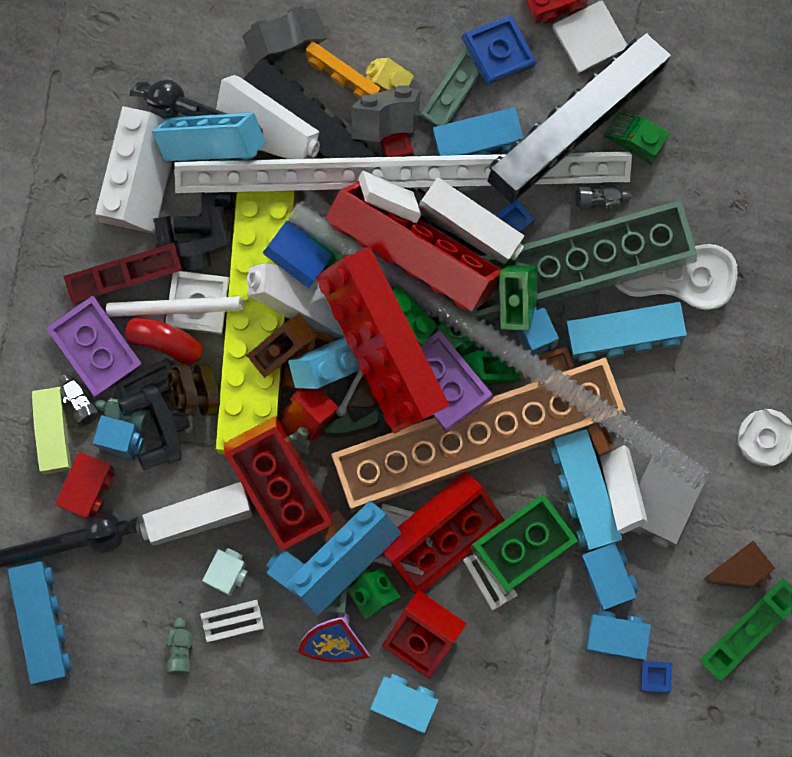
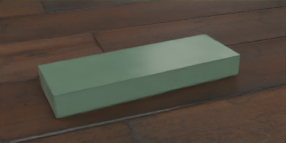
M464 47L420 114L419 118L433 127L450 123L481 76L466 47Z

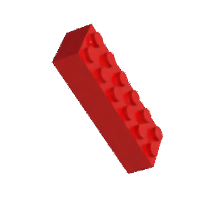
M359 181L340 189L325 217V220L332 223L331 227L342 234L348 233L356 238V243L363 248L371 247L380 253L381 259L385 262L397 264L404 268V272L409 277L416 280L421 279L428 283L429 288L439 295H447L454 300V304L463 310L473 311L488 301L499 282V271L502 270L501 268L419 218L417 223H413L365 202Z
M371 247L342 258L316 276L319 289L325 295L332 309V315L338 321L345 335L346 343L351 347L358 361L359 369L365 375L371 387L372 395L378 401L384 413L385 421L391 427L394 434L450 406Z

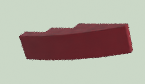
M171 243L63 277L71 303L88 299L91 296L95 297L181 271L182 268L175 245Z

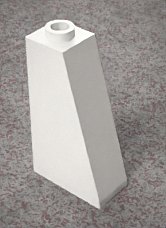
M233 75L221 80L216 109L227 114L254 113L259 126L263 129V137L266 142L259 150L286 159H314L320 148L318 130L242 78Z
M439 177L436 178L418 205L421 216L503 264L509 258L515 260L524 247L520 244L524 237L523 234Z
M264 263L249 267V274L247 276L249 297L289 319L300 313L309 326L317 332L334 339L345 337L338 321L332 315V309L325 295L319 289L317 279L308 288L278 265Z
M241 482L143 514L144 523H140V529L143 539H149L150 543L155 546L252 518L253 513L247 492Z

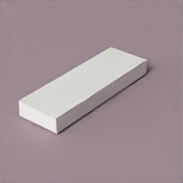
M623 445L600 456L617 530L624 534L648 523L629 448Z

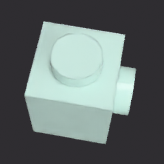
M229 548L225 552L218 549L202 581L231 596L236 585L241 587L248 571L244 570L246 567L245 562L241 561L243 556Z

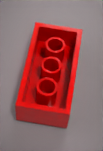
M276 416L224 443V455L281 551L333 525L330 508Z

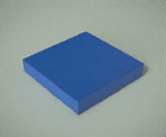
M512 15L466 32L461 37L486 85L532 68L537 63Z
M287 220L263 251L266 257L308 288L312 286L316 276L322 272L332 257L331 253Z

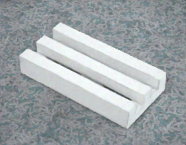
M474 553L463 559L492 611L518 596L514 589L507 596H504ZM477 560L498 596V601L494 602L473 566V561Z
M258 600L200 614L207 643L264 629ZM250 608L254 609V613L209 623L208 620L209 618ZM256 619L257 622L254 625L213 635L211 633V629Z

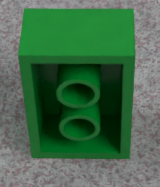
M543 493L473 543L470 549L505 596L575 546L578 539Z

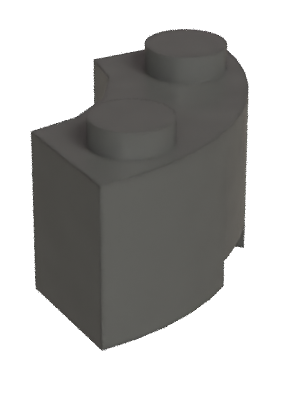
M303 6L292 8L288 11V14L271 21L260 20L253 23L251 29L242 35L252 65L256 66L262 58L270 64L271 62L275 63L284 60L283 57L289 52L299 51L301 54L306 51V48L312 41L320 44L327 39L317 9H304Z
M402 85L397 86L395 90L361 96V99L352 107V139L380 142L384 137L391 134L413 133L419 122L420 90Z

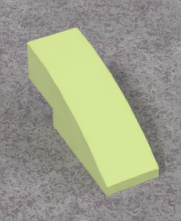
M61 387L32 391L39 470L43 475L71 470L68 446L69 437L63 399L60 393Z

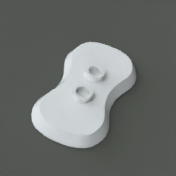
M713 244L695 246L697 251L696 262L619 283L615 286L621 292L630 296L643 297L667 294L678 297L699 309H716L726 304L735 290L738 273L737 264L733 255L721 246Z

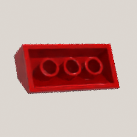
M465 471L397 528L402 534L382 554L415 595L419 590L424 593L472 553L470 548L473 543L505 520L483 486ZM427 538L432 541L431 547L426 543ZM401 563L418 567L421 571H424L423 575L406 571Z

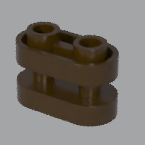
M174 364L167 373V384L172 388L175 410H178L181 416H194L197 408H199L201 415L215 416L219 410L220 397L211 366L209 364H196L191 373L188 364Z

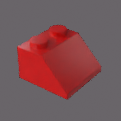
M419 590L400 615L382 647L430 680L467 623Z

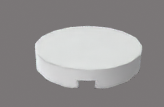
M764 409L751 413L741 423L738 431V446L743 456L751 463L761 467H771L784 462L792 453V422L783 413L773 409Z

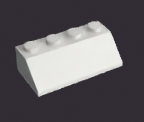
M122 106L95 213L99 222L155 234L153 219L159 218L173 161H164L152 131L166 119L151 112Z

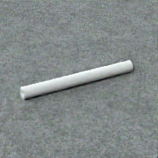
M240 296L107 303L106 314L108 317L243 311L244 300Z

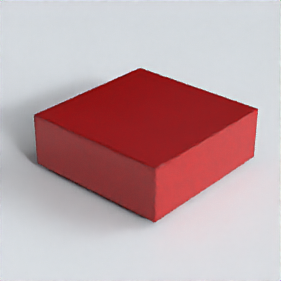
M408 133L391 134L380 141L385 157H410L414 155Z

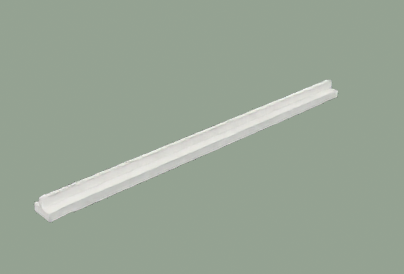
M630 152L570 153L535 184L630 182L632 155ZM507 154L175 162V193L342 189L358 182V178L363 170L403 188L431 187L437 177L450 186H492L487 182L490 174L489 166L498 156L504 157Z

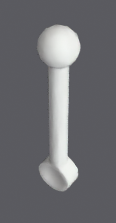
M361 370L358 371L341 406H338L336 415L339 417L347 413L346 407L363 376Z

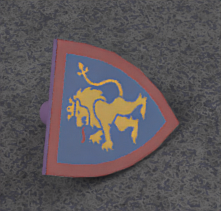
M346 613L345 615L339 614L338 618L318 624L309 630L301 640L297 652L306 657L326 662L345 663L370 658L368 651L349 627L350 616Z

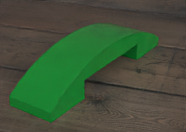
M782 578L699 660L720 682L764 637L792 612V586Z

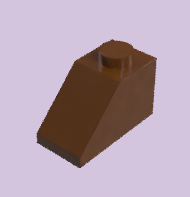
M299 313L279 327L246 356L265 378L315 339L317 334Z
M752 541L706 576L704 580L709 584L746 589L756 585L759 589L772 579L769 573L775 567L756 543Z

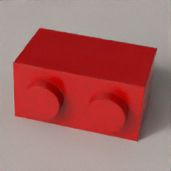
M300 388L290 398L292 402L283 410L284 418L280 424L288 436L296 433L300 427L307 428L309 435L306 439L311 444L323 433V427L328 425L339 407L320 388L306 390Z
M79 451L55 505L86 520L100 513L104 503L101 497L105 489L109 490L115 480L116 474L113 473V466Z

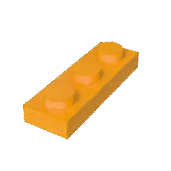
M314 41L306 48L307 59H309L308 63L314 69L320 72L322 69L331 75L330 78L341 87L346 85L352 89L354 96L359 100L363 95L381 92L380 87Z

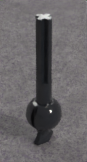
M160 80L152 86L148 82H137L130 90V96L143 97V99L147 100V106L151 113L164 119L176 117L178 114L187 117L227 114L185 98V93L181 86L172 80Z
M98 513L88 520L85 529L0 549V567L85 546H90L99 553H109L122 543L124 535L141 531L139 518L135 517L129 521H119L113 514Z

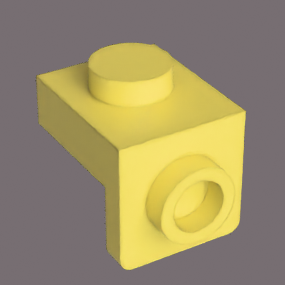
M390 58L376 59L371 62L366 70V78L383 91L395 90L397 86L402 85L409 86L414 77L413 74Z

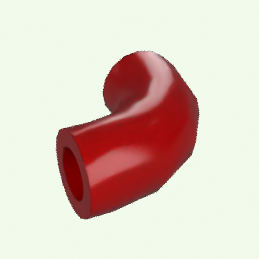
M135 317L127 323L125 329L126 338L132 345L158 350L189 366L200 358L203 351V344L199 340L179 328L155 319Z

